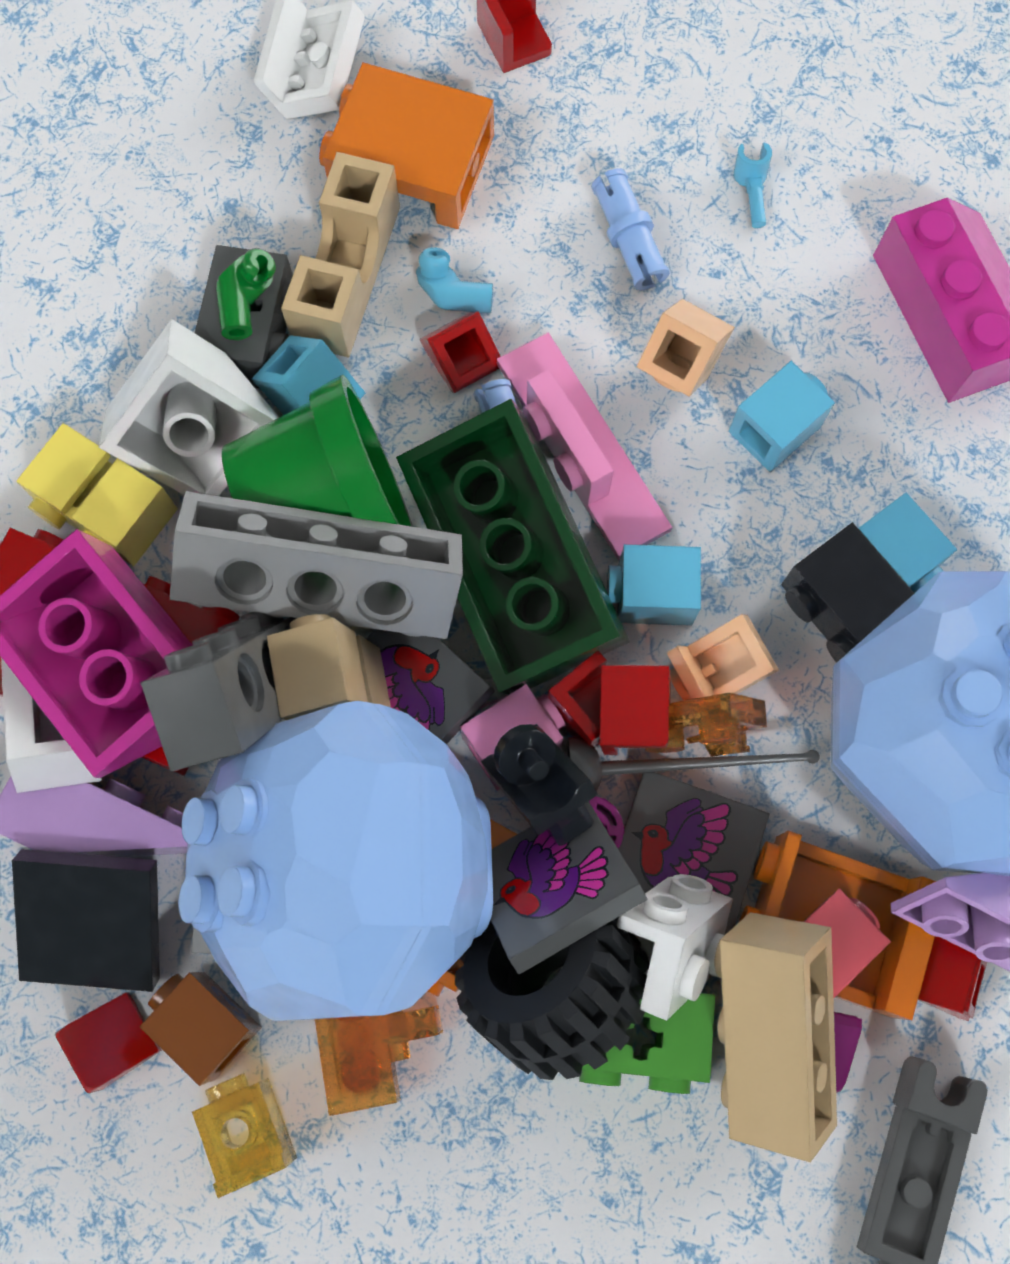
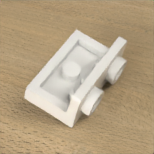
M300 0L275 1L255 73L254 83L285 119L339 110L341 95L348 84L365 18L364 13L354 0L309 10Z
M685 874L667 877L645 893L648 900L618 917V928L654 942L640 1010L666 1021L688 999L696 1001L705 983L712 976L719 978L714 966L715 952L720 939L725 934L733 898L712 891L713 886L704 879Z

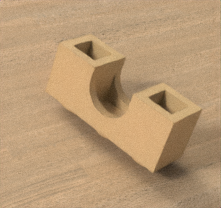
M337 152L319 200L322 214V233L317 255L315 258L299 256L281 310L290 335L322 339L334 354L349 358L400 209L394 165Z

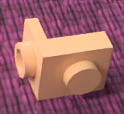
M745 614L737 616L688 646L678 645L667 652L674 668L670 669V678L674 688L685 702L690 703L693 701L698 709L714 708L779 671L752 621Z

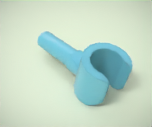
M765 142L762 143L759 160L747 158L744 154V144H740L733 174L735 181L746 187L753 228H762L766 225L763 183L767 179L772 149Z

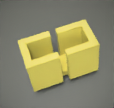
M62 423L16 480L33 498L28 508L58 530L67 522L76 529L112 546L123 560L135 566L178 508L162 486L118 458L113 464L108 461L111 457L109 453L100 449L99 445L68 425Z

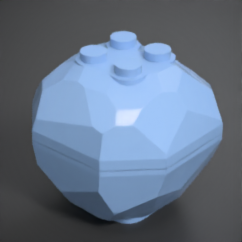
M1009 571L938 572L833 666L830 767L844 785L891 835L920 863L932 870L1010 876Z
M353 701L337 704L276 723L271 730L243 753L221 758L203 795L200 798H192L184 809L182 835L188 845L185 880L181 886L178 901L180 916L185 923H192L193 927L200 932L216 963L246 1003L272 1021L379 1016L411 1008L471 946L473 939L482 935L492 917L493 877L489 811L485 803L478 797H475L468 773L448 745L409 714L381 704Z

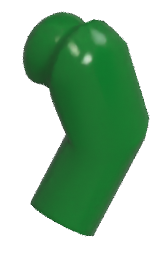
M260 248L248 250L246 254L236 259L217 280L216 293L222 336L226 339L243 340L252 335L250 306L268 289L276 272L274 258L266 250Z

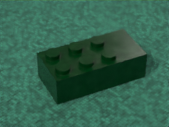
M512 399L396 457L427 529L462 534L463 576L457 598L499 693L511 694L525 684L531 689L578 667L597 651L604 655L630 642L527 417Z

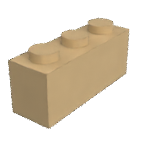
M750 912L720 939L714 959L715 972L719 978H722L723 1007L718 1019V1037L720 1042L725 1044L726 1072L721 1085V1102L724 1107L728 1108L729 1139L811 1163L837 1127L831 927Z

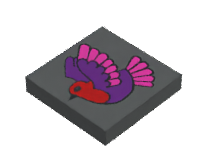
M374 629L366 638L380 648L391 708L409 714L445 744H448L458 733L460 726L467 723L495 692L484 679L439 638L427 636L412 637L399 632Z
M647 772L642 774L624 827L622 843L618 850L644 893L651 890L667 877L685 874L704 879L713 886L712 891L733 898L725 930L726 934L736 924L770 813L662 774Z
M589 801L584 805L594 821L592 826L565 845L559 846L547 830L538 836L533 828L529 827L492 849L493 910L491 921L509 961L518 974L523 973L648 900Z

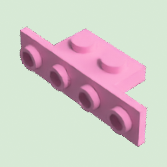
M549 332L497 358V365L504 377L511 382L512 390L522 404V411L527 417L537 440L541 441L543 439L555 457L553 462L561 481L569 491H576L616 558L620 560L624 544L647 545L671 532V524Z

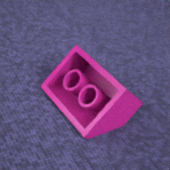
M944 198L893 216L873 257L947 402L950 403L1010 381V267L981 213L952 199Z
M76 529L0 596V656L94 778H102L162 746L140 682L167 668L163 656L193 645L112 546Z

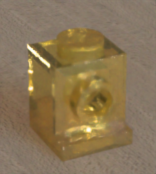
M245 1073L206 1089L205 1093L209 1104L192 1111L216 1181L213 1186L217 1198L276 1173L297 1159L269 1078L249 1086ZM232 1118L243 1120L248 1127V1139L243 1145H236L231 1141L227 1124Z

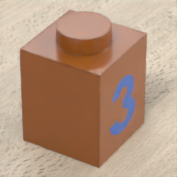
M189 972L184 978L180 974H175L167 980L148 1002V1005L154 1011L139 1026L199 1086L216 1080L262 1028L205 972Z

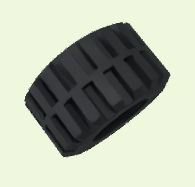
M617 917L530 969L518 974L509 961L490 919L486 930L482 935L473 939L471 946L459 958L464 962V966L455 971V986L461 990L456 999L459 1009L468 1017L466 1021L519 1069L527 1074L532 1071L540 1079L553 1080L558 1072L564 1078L571 1079L581 1076L582 1067L586 1064H589L595 1070L608 1062L606 1053L614 1046L621 1050L631 1039L626 1034L631 1023L640 1025L645 1014L644 1011L640 1010L641 1005L639 1002L643 997L647 979L644 973L649 969L650 965L648 956L641 949V942L634 934L617 927ZM562 966L558 974L543 987L548 978Z

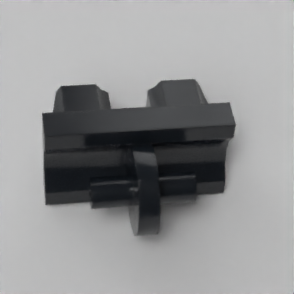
M537 724L519 725L510 729L500 738L495 747L494 754H490L481 761L491 779L538 836L547 830L554 841L561 846L567 844L592 826L594 821L584 805L598 795L591 780Z

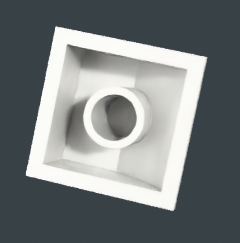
M171 319L106 408L99 448L183 495L188 491L220 496L228 486L222 465L221 452L223 446L277 419L278 415L225 352Z

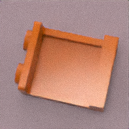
M362 62L354 84L348 83L342 92L339 105L340 117L334 131L328 130L321 142L319 162L321 166L325 167L327 178L337 152L394 165L398 193L434 203L437 224L459 229L494 138V99Z
M789 830L776 836L774 843L766 841L760 851L754 871V879L762 882L755 908L746 905L739 922L750 912L803 922L840 888L848 898H855L861 901L875 914L880 923L879 930L891 942L835 998L890 1018L913 1020L935 936L928 934L923 928L891 913V903L936 881L923 876L908 879L803 842L801 841V834Z

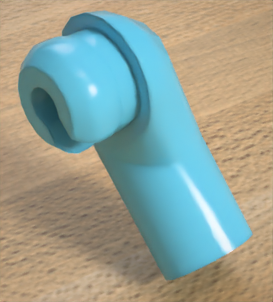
M427 248L420 254V266L416 269L418 284L439 308L451 311L491 313L493 283L461 281L453 269L449 267L450 255L441 248Z

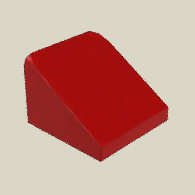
M479 311L469 312L419 339L452 393L458 392L499 369L497 358L501 356Z
M935 936L918 1000L966 1021H969L970 1018L973 1019L987 962L979 959L975 954L941 937Z
M129 992L123 993L55 1032L56 1039L81 1085L89 1094L103 1090L162 1051L139 1027L145 1020Z

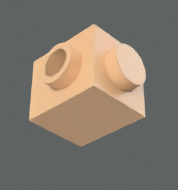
M681 299L662 313L636 367L653 376L662 386L673 391L682 392L690 397L710 376L735 327L692 303Z

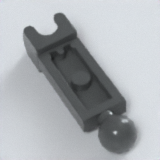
M913 1056L908 1057L904 1061L893 1098V1104L896 1106L856 1246L863 1253L880 1259L879 1264H938L972 1136L971 1133L977 1134L988 1091L983 1081L957 1076L952 1080L947 1096L939 1100L934 1090L937 1075L936 1066L930 1061Z

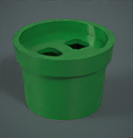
M340 375L310 392V402L224 445L222 448L223 470L233 499L413 527L401 491L378 436L359 397L344 375Z

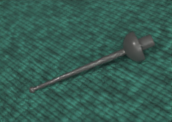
M579 737L567 738V756L591 780L596 791L600 786L602 776L797 761H808L814 764L820 759V755L816 750H809L807 753L601 761L593 745L590 746Z

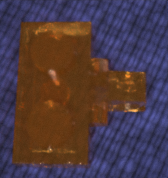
M728 692L669 703V744L666 748H645V751L651 753L685 750L684 740H687L688 744L697 742L704 744L711 757L750 752V746H747L746 731L767 727L765 701Z
M439 1005L405 1012L401 1010L379 1016L315 1019L329 1116L394 1104L401 1100L395 1062L411 1058L408 1041L443 1033Z

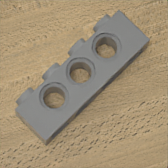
M186 491L174 531L170 600L195 603L203 607H224L259 612L273 617L300 618L313 614H325L335 618L347 627L357 626L399 632L412 637L427 636L447 639L463 576L462 534Z

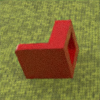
M477 0V23L503 73L551 55L552 43L536 14V0Z
M600 651L592 654L548 690V698L553 702L565 722L564 728L572 737L582 738L590 746L593 745L594 747L600 744L601 665H606L607 659Z
M601 665L600 747L604 755H617L618 748H666L668 746L669 706H671L669 666Z

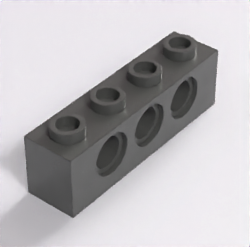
M259 612L244 614L240 616L241 620L217 628L218 632L192 641L193 646L163 656L167 668L140 682L171 771L243 753L271 730L276 723L282 720L279 713L267 636L289 630L290 623L297 618L273 617Z

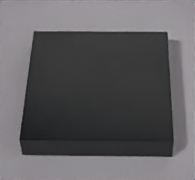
M21 849L12 859L19 981L153 992L160 979L157 860Z

